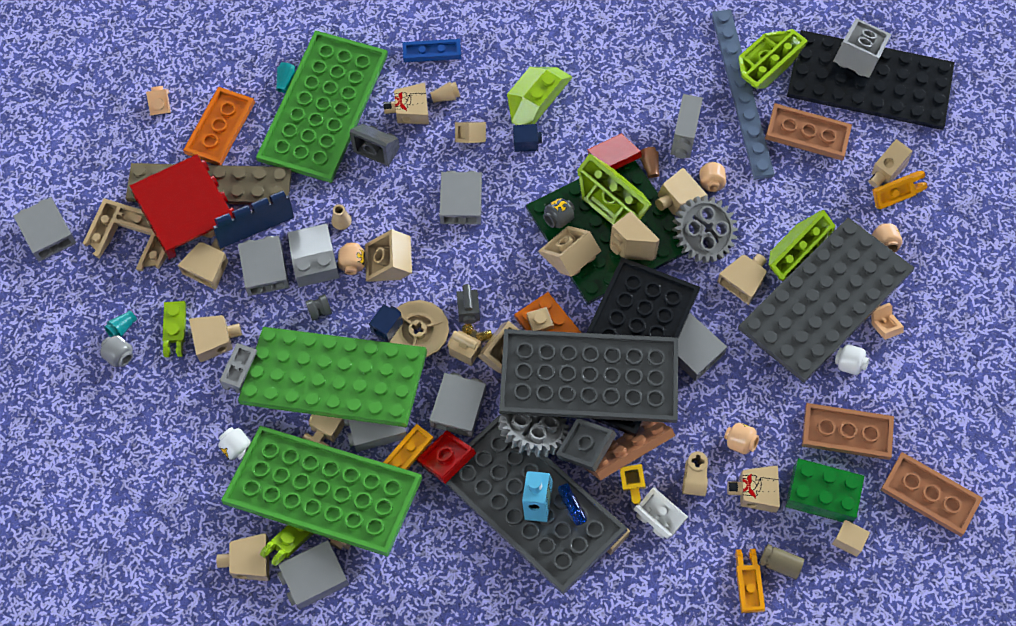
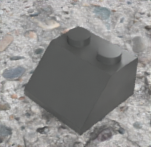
M365 124L358 125L350 130L353 152L388 167L390 166L400 148L399 139L395 135L384 133L374 126H367Z

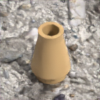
M456 81L448 82L430 92L433 103L452 101L460 97Z
M337 204L333 207L332 226L338 230L347 229L352 222L351 216L343 205Z

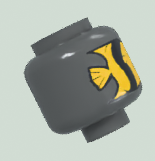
M557 198L545 207L543 217L550 227L560 229L574 219L575 208L569 200Z

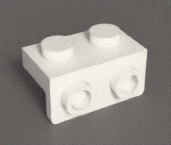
M655 487L633 509L637 512L636 517L646 524L648 522L653 526L654 533L662 539L664 537L666 539L671 538L688 518L685 513Z

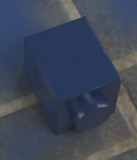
M537 124L513 125L514 152L538 151V144H542V132H538Z
M383 304L369 323L371 332L390 342L403 324L401 312L393 306L388 307Z

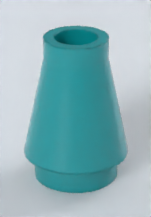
M281 62L277 67L276 91L287 92L296 72L294 65Z
M129 310L107 321L104 329L110 337L117 335L122 337L130 326L137 321V318Z

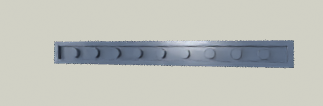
M731 9L714 11L711 16L753 179L774 177V170L751 84L741 77L738 57L742 54Z

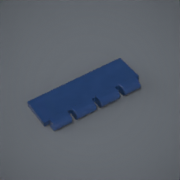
M282 190L269 196L271 203H269L266 197L251 203L252 211L246 205L232 211L233 218H231L229 213L215 218L216 226H213L219 248L222 249L294 218L290 197L286 196Z

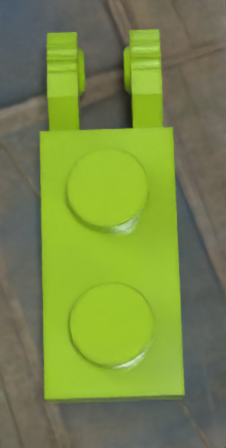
M164 302L163 356L164 358L170 357V343H176V354L178 357H183L186 333V302Z
M287 525L263 547L260 555L265 558L272 551H278L271 561V564L277 566L285 558L291 556L314 533Z

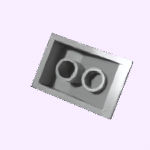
M856 18L833 61L843 68H849L858 75L869 78L891 34Z
M327 223L287 232L293 268L299 287L340 278Z

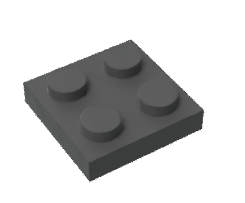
M577 418L557 451L556 456L560 460L595 472L616 437V433L612 429Z

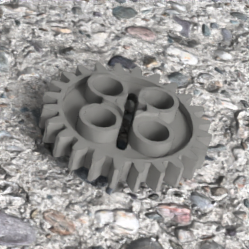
M707 195L701 197V199L697 196L693 200L686 201V204L680 206L682 211L675 213L679 218L673 220L677 224V227L672 228L673 231L677 232L673 239L680 240L676 246L684 247L681 252L682 254L689 252L688 259L695 256V262H699L701 259L703 263H707L709 260L715 262L717 258L722 259L724 254L730 253L728 248L735 246L731 240L737 239L733 232L738 231V228L733 227L732 224L736 223L737 220H731L730 217L734 214L733 212H726L729 207L728 205L721 207L722 200L715 203V197H711L708 200ZM702 211L706 212L707 219L702 216ZM689 224L694 228L693 234L689 231ZM717 225L721 228V234L716 230ZM703 240L707 241L708 248L704 247Z
M501 414L498 423H500L498 429L502 430L500 435L506 437L505 443L512 442L511 448L519 447V453L525 450L528 456L532 452L535 453L536 457H539L540 453L548 457L549 452L555 455L569 433V425L565 424L567 420L561 417Z

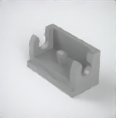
M239 343L236 344L219 380L223 389L229 390L233 388L236 390V393H240L241 386L256 356L257 349Z

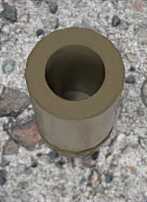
M767 544L761 555L759 565L766 566L768 569L797 580L805 559Z

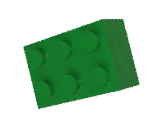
M798 458L793 467L785 507L839 522L847 520L853 523L857 518L865 476Z

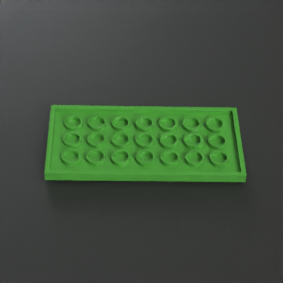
M315 30L256 156L257 161L275 167H285L291 169L292 172L332 183L351 141L350 130L358 125L386 61L388 51Z
M263 327L256 346V356L246 375L238 401L241 405L407 427L427 349L420 346Z
M259 426L221 501L224 505L388 557L421 483L422 475Z

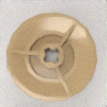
M423 300L408 301L397 307L401 312L403 324L389 343L426 347V357L438 352L446 343L449 334L448 319L442 309L431 302ZM420 327L422 332L415 334L414 329L417 330Z

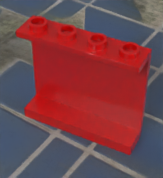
M198 154L129 185L135 200L169 260L177 256L175 248L213 231V226H216L215 218L227 213L233 218V207L229 208L227 206L228 199L223 191L219 192L217 188L219 184L215 176L210 177L208 173L210 169L206 161H201Z

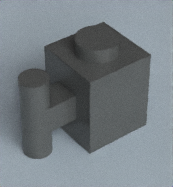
M465 284L462 286L463 291L456 292L459 322L473 324L476 321H480L477 290H471V285Z

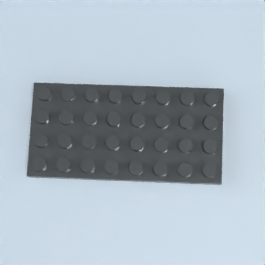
M848 217L738 326V330L805 383L914 271V267Z
M504 329L499 414L677 423L678 338Z
M499 415L468 444L475 450L476 454L446 485L564 595L627 532V527L548 457H545L542 453H540L539 457H536L533 452L528 456L525 450L519 453V447L511 448L512 442L505 443L506 437L501 436L502 430L498 429L500 424L498 423ZM528 471L549 473L553 480L547 522L524 519L522 500L526 473ZM534 505V506H532L531 508L538 509V508H540V507L537 506V505Z

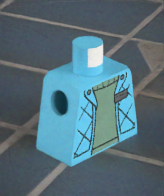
M531 471L526 473L522 500L525 520L548 521L553 480L549 473ZM534 505H537V506H539L540 508L534 509V508H531V507L534 506Z

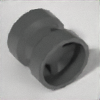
M325 294L319 296L316 300L310 299L305 301L312 321L319 319L321 315L328 316L332 314Z

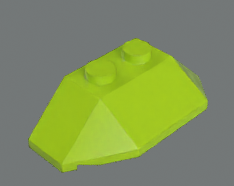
M794 29L764 33L739 55L738 61L741 77L756 89L767 88L791 66L808 40Z
M529 67L507 93L511 122L515 125L535 124L573 77L557 67Z
M589 154L577 169L582 199L612 225L630 211L640 220L652 205L640 190L616 170L592 154Z
M821 210L796 224L770 251L768 265L780 281H784L835 230V224L825 210Z

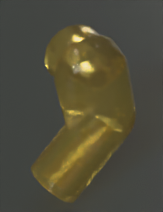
M465 324L462 327V332L481 342L488 341L492 337L490 329L477 332L471 324Z

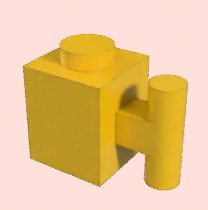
M638 464L622 467L620 475L623 491H630L631 501L634 505H639L641 502L639 489L646 488L643 466Z

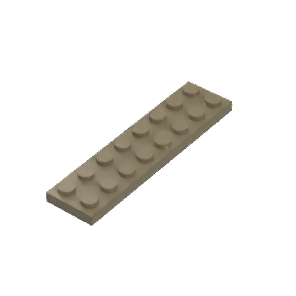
M131 163L126 192L127 202H137L129 185L175 164ZM208 165L210 177L215 176L219 187H217L219 192L223 191L228 199L226 204L251 205V203L265 197L271 203L269 196L282 190L286 196L290 195L291 169L265 166Z

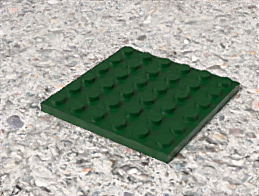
M633 161L616 169L620 175L640 190L652 204L640 221L660 239L655 260H628L656 270L689 253L685 252L682 254L681 252L684 247L676 246L680 240L673 239L677 235V232L672 230V228L677 227V224L673 222L675 217L668 208L660 211L656 207L655 201L659 199L658 193L638 163ZM577 179L527 204L526 209L547 242L552 240L567 226L591 232L601 252L596 255L592 262L583 266L578 274L570 277L588 305L604 296L621 256L619 254L616 255L609 245L612 224L582 199L580 181ZM557 198L569 200L575 208L574 219L560 229L550 227L543 217L545 207Z

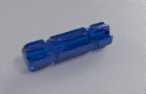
M565 483L559 486L558 492L561 498H563V502L573 517L575 524L580 526L586 523L587 517L584 511H582L574 493H572L569 484Z

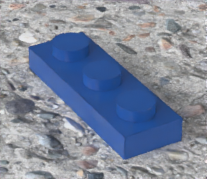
M460 39L402 42L404 63L461 59Z

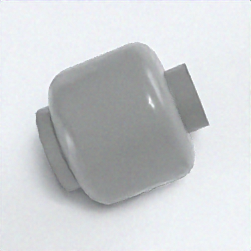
M118 335L111 338L107 337L101 343L100 355L111 366L124 367L132 360L133 348L122 337Z

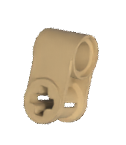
M697 451L691 453L685 464L682 494L706 496L708 459L704 453ZM694 460L700 465L699 467H695Z

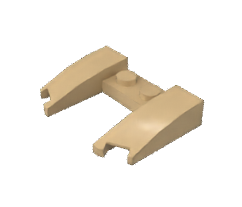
M104 198L83 244L85 246L91 245L96 250L93 254L96 258L100 259L111 242L118 226L150 235V238L136 270L144 271V267L156 266L157 269H160L167 255L142 210Z

